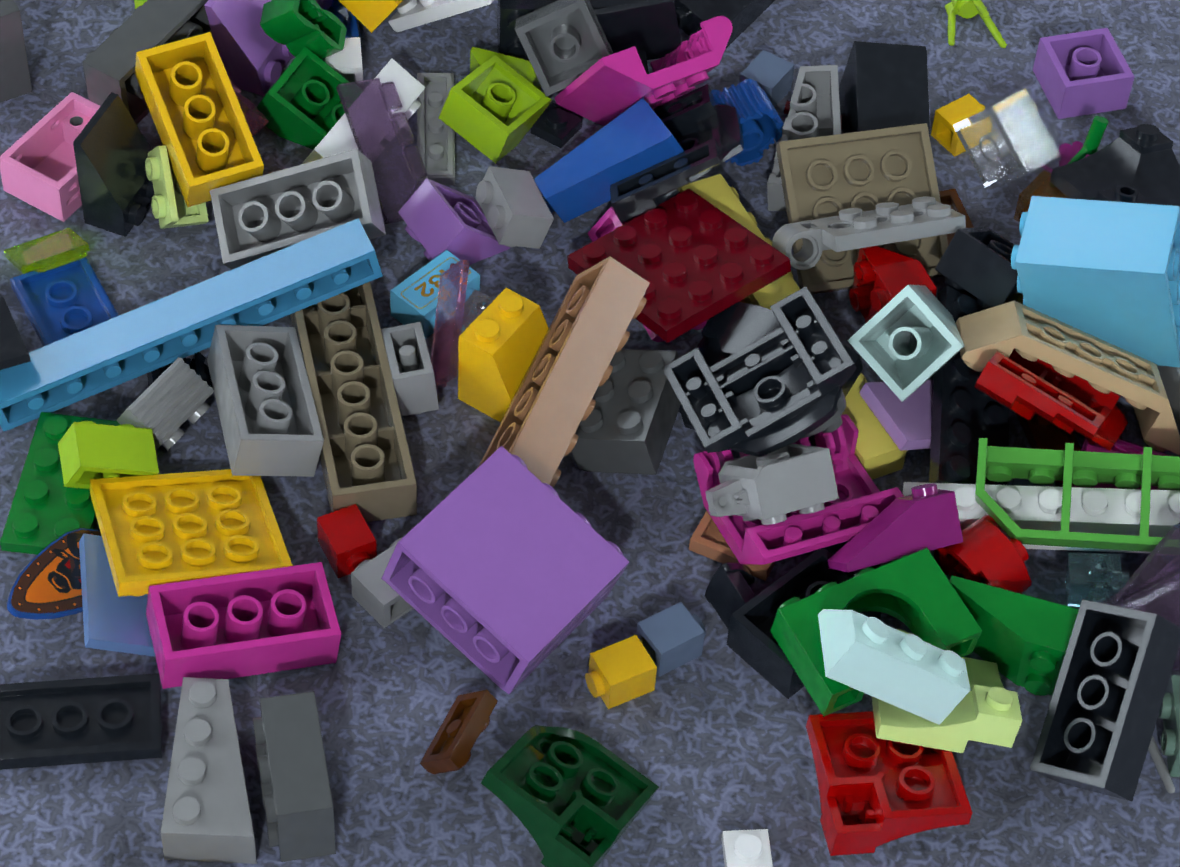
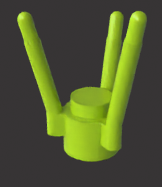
M951 0L950 3L945 5L948 15L947 35L950 46L955 44L956 15L969 19L979 14L999 46L1006 48L1005 40L990 18L989 12L981 0Z

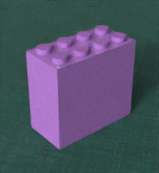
M501 446L397 543L381 579L498 687L510 694L607 598L629 564V561L623 556L622 551L616 544L606 541L591 527L590 522L584 515L574 512L566 505L552 486L542 483L534 476L520 457L510 454Z

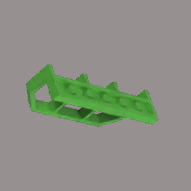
M979 438L975 501L1011 539L1015 538L1022 544L1180 554V538L1149 536L1151 486H1158L1160 490H1180L1179 456L1152 455V447H1144L1143 454L1074 451V443H1065V450L988 446V438ZM986 478L993 482H1008L1012 478L1029 479L1030 482L1039 485L1063 481L1060 531L1021 529L985 491ZM1097 483L1115 484L1120 489H1137L1141 486L1139 536L1069 532L1072 484L1079 487H1093Z

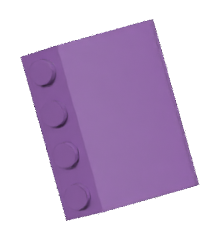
M208 0L204 6L211 32L232 86L265 96L272 84L279 79L282 70L289 60L295 57L290 53L286 45L271 39L260 26L263 6L271 0ZM316 0L321 9L327 10L331 7L333 0Z

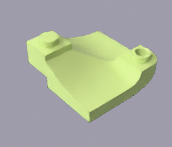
M897 629V630L902 631V632H904V633H906V634H913V633H908L907 631L902 630V629ZM961 657L966 662L971 690L940 725L872 697L876 738L957 753H964L968 740L1012 748L1022 723L1018 693L1004 688L997 663Z

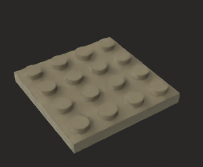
M927 123L780 141L776 144L788 223L838 216L840 210L847 208H860L863 211L876 210L877 204L885 202L899 203V206L912 204V199L923 196L935 197L936 201L941 203ZM947 234L878 245V247L919 260L930 278L944 277L935 268L948 247ZM802 238L793 244L794 254L801 250L803 245ZM831 249L822 251V255L815 266L806 270L796 269L799 288L802 289L806 286L811 294L852 289L855 277L854 264L858 260L859 249L835 252Z

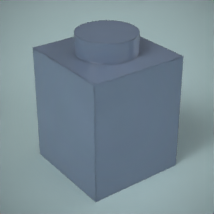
M762 50L740 74V82L746 79L757 81L775 108L791 90L794 64Z
M679 602L638 622L636 635L657 666V676L660 677L701 656L706 631L701 619L696 614L691 615L683 603Z

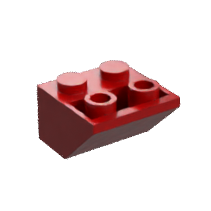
M878 246L859 249L858 260L854 264L855 277L853 288L849 291V299L852 308L856 312L860 311L865 318V324L907 285H925L936 297L937 288L919 260Z

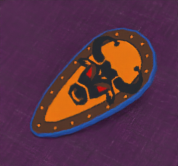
M80 528L67 532L42 550L16 579L8 597V611L15 617L34 620L55 619L83 612L79 541L83 533L101 536L100 530Z

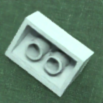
M823 609L818 614L825 677L938 725L944 721L970 692L965 659L955 652L940 649L924 642L914 634H906L884 624L875 617H867L853 610Z

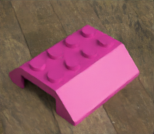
M717 16L701 22L700 26L702 29L692 34L689 40L683 41L677 49L666 54L665 57L650 62L653 73L650 74L646 73L635 46L603 57L556 95L554 99L557 105L603 126L610 123L642 98L654 109L696 89L695 85L709 79L707 73L720 64L732 33V23L725 16Z
M847 414L841 415L842 425L837 430L829 433L820 432L814 435L816 447L829 448L839 499L825 502V509L815 513L800 514L799 510L787 513V520L770 525H762L761 520L743 521V517L738 515L710 516L740 564L765 565L850 541L896 498L904 497L898 487L880 492L857 459L855 449L859 430ZM809 437L800 438L795 443H792L811 446L808 440ZM731 450L711 453L703 451L694 454V468L703 504L709 515L706 491L720 485L719 472L726 461L733 460L734 458ZM739 452L740 457H744V456H747V455H748V454H744V453Z

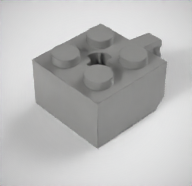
M789 444L761 457L747 455L726 461L718 474L720 485L706 491L710 516L738 515L743 517V521L761 520L762 525L783 522L787 520V513L799 510L800 514L824 510L825 502L839 499L829 448Z

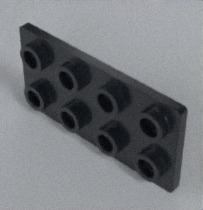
M646 0L594 10L613 53L635 46L647 74H649L647 60L665 57L666 54H669L681 45L674 0Z

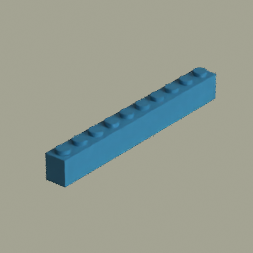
M359 218L28 352L30 362L0 370V426L2 430L13 429L39 418L41 412L52 413L173 363L178 357L183 359L210 348L215 325L263 326L382 277L375 249Z

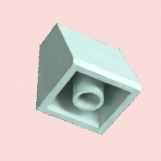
M907 285L847 340L901 402H904L964 347L953 316L925 285Z

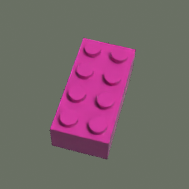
M322 562L148 586L146 617L163 689L182 686L183 677L232 679L332 664L337 661L342 634Z

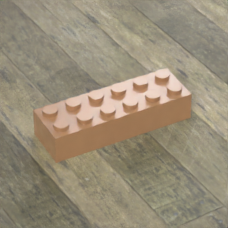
M611 256L575 276L479 466L502 446L510 454L520 457L528 470L542 483H547L552 487L555 486L561 475V470L558 467L563 457L573 450L579 436L575 432L580 422L585 421L593 411L596 404L593 396L597 388L601 387L611 375L613 366L610 365L614 354L618 353L626 344L630 336L627 328L631 320L641 313L647 299L643 296L650 282Z

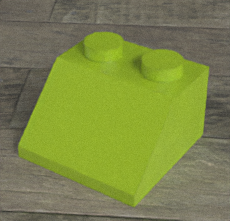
M494 54L451 88L439 119L496 164L520 143L552 99Z

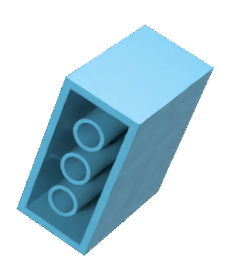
M1032 196L1028 212H1022L1019 231L1022 236L1020 245H1014L1011 254V267L1017 270L1018 273L1017 292L1023 294V305L1157 364V366L1180 368V206Z

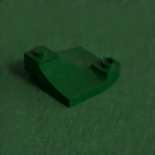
M539 725L530 728L487 771L481 782L526 827L544 856L540 863L545 867H598L610 849L659 788V786L591 737L565 727Z

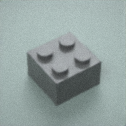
M557 0L516 19L515 31L546 96L565 89L601 58L614 54L589 0Z

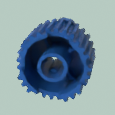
M746 79L738 83L737 86L732 84L728 89L724 87L722 92L717 89L711 90L716 105L735 107L743 133V151L725 162H736L739 166L749 165L753 162L758 163L763 157V150H768L769 145L774 144L775 141L777 142L783 134L784 123L766 92L758 85L757 81L752 79Z

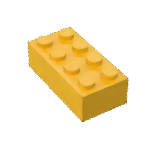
M211 32L136 52L135 75L161 142L167 147L169 162L187 207L211 201L210 190L263 175V161Z

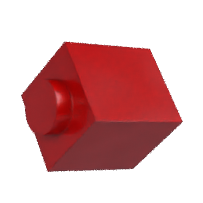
M356 504L317 517L318 542L337 578L351 574L361 562L377 556L376 539Z

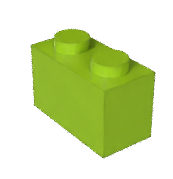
M93 421L73 422L58 442L64 487L90 489V479L155 475L159 473L152 429L136 428L130 424L114 426L96 424Z

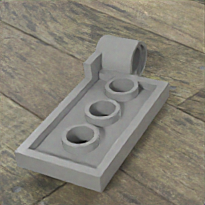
M923 196L912 199V204L899 206V203L885 202L877 204L876 210L863 211L860 208H847L840 210L838 216L785 224L774 234L772 247L790 258V264L793 268L806 270L818 263L824 250L831 249L835 252L956 233L958 229L966 228L965 215L951 209L950 205L941 204L936 201L935 197ZM802 238L803 245L801 250L792 255L791 249L793 244Z

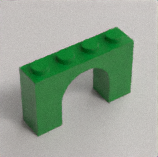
M928 548L910 555H904L900 559L890 561V563L876 569L874 567L864 568L855 574L852 579L840 584L830 582L822 586L815 594L806 598L794 597L785 601L777 609L770 630L823 717L861 701L864 695L861 691L825 677L818 614L823 609L853 610L858 613L877 611L889 614L903 622L914 635L921 638L924 642L943 650L953 651L960 657L973 652L982 633V629Z

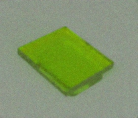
M66 228L3 251L5 257L19 271L25 274L33 270L38 273L45 272L85 258L90 249L85 240L72 229Z

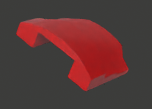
M1015 348L1009 358L997 351L988 361L975 384L976 389L1025 419L1031 420L1035 414H1038L1067 433L1071 434L1076 430L1109 451L1128 424L1125 415L1116 406L1121 395L1112 391L1109 394L1102 393L1094 389L1087 380L1076 375L1072 378L1063 376L1051 364L1039 359L1034 362L1023 358L1016 352Z

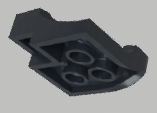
M1140 124L1134 128L1120 130V135L1117 139L1096 153L1079 161L1052 168L1050 182L1070 199L1180 206V164L1172 150L1173 141L1160 132L1159 128L1151 124Z

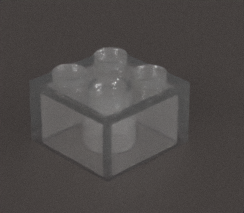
M1026 88L982 108L953 125L984 187L988 191L1023 177L1060 156L1054 139L1047 131L1037 111V106L1030 98Z

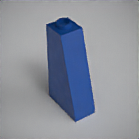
M642 98L534 178V181L541 191V195L550 212L553 213L555 211L561 220L566 223L610 201L611 184L684 152V150L646 100Z

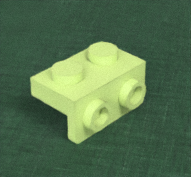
M166 145L157 146L148 152V157L145 160V171L148 180H152L154 196L152 197L151 206L154 217L159 219L160 229L193 226L209 222L206 202L187 207L169 162Z

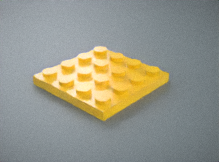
M231 469L90 479V496L118 597L143 596L148 594V586L293 566L261 476H232Z

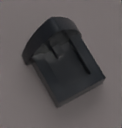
M740 563L722 564L713 575L705 592L707 601L712 604L728 630L731 614L756 596L749 586L754 583L755 578L748 568Z

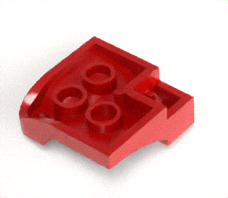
M873 711L834 713L824 717L822 714L808 716L806 729L818 780L822 813L820 821L830 856L874 853L876 847L904 836L936 828L969 824L973 812L952 751L876 738Z

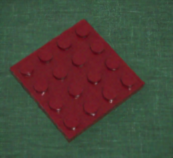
M691 189L677 194L661 203L659 207L648 210L567 256L568 268L577 275L611 256L650 282L643 296L647 299L646 304L635 319L667 343L791 271L790 258Z

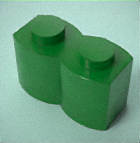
M271 0L263 6L260 26L271 39L286 45L293 56L296 57L304 46L320 59L329 57L344 49L346 27L333 13L321 9L316 0Z

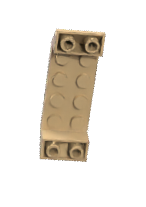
M1016 301L960 317L955 324L964 343V347L960 350L961 359L971 369L982 372L988 361L997 351L1009 358L1015 348L1016 352L1027 360L1034 362L1038 359L1051 364L1063 376L1072 378L1076 375L1087 380L1094 389L1102 393L1109 394L1112 391L1123 396L1134 407L1145 443L1157 451L1165 452V450H1169L1180 455V435L1157 364Z

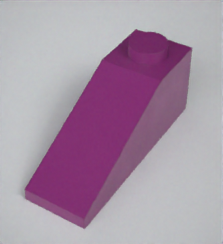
M924 484L912 487V495L896 498L829 558V569L851 572L897 560L904 555H910L925 548L931 551L962 543L963 537L955 492L937 489V484Z

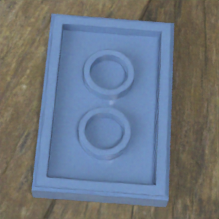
M83 533L79 541L85 648L155 657L146 617L148 594L118 597L102 536Z

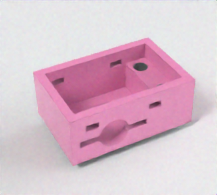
M74 92L65 97L0 156L3 190L65 222L82 206L73 142L100 108V105Z

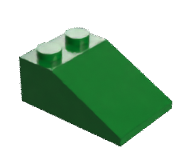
M304 46L252 112V115L279 137L314 150L361 95L362 91Z
M952 575L950 583L982 629V633L973 651L985 661L997 663L998 671L1015 685L1025 687L1028 692L1034 695H1053L1079 609Z

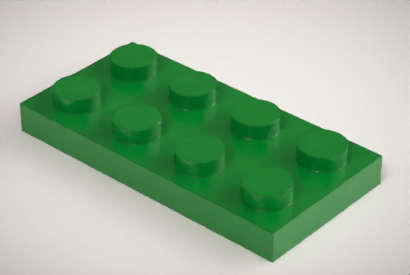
M45 412L40 413L0 540L2 551L38 555L50 543L67 532L80 528L95 529L97 518L90 496V489L64 487L58 442L73 422L93 421L96 424L118 426L120 424L117 421Z

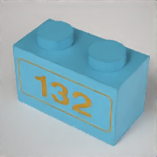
M445 250L390 290L391 316L403 325L421 322L425 339L434 332L441 333L449 326L453 318L463 311H471L477 305L480 299V274L451 252Z

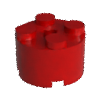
M984 515L962 530V543L939 548L934 552V559L944 574H949L950 578L953 575L1020 594L1032 585L1024 564L1029 559L1026 548L1015 538L1009 540L999 529L995 520L989 515Z

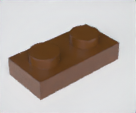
M487 689L457 696L420 762L427 772L439 774L457 771L469 761L471 749L479 735L489 725L490 715L498 702Z

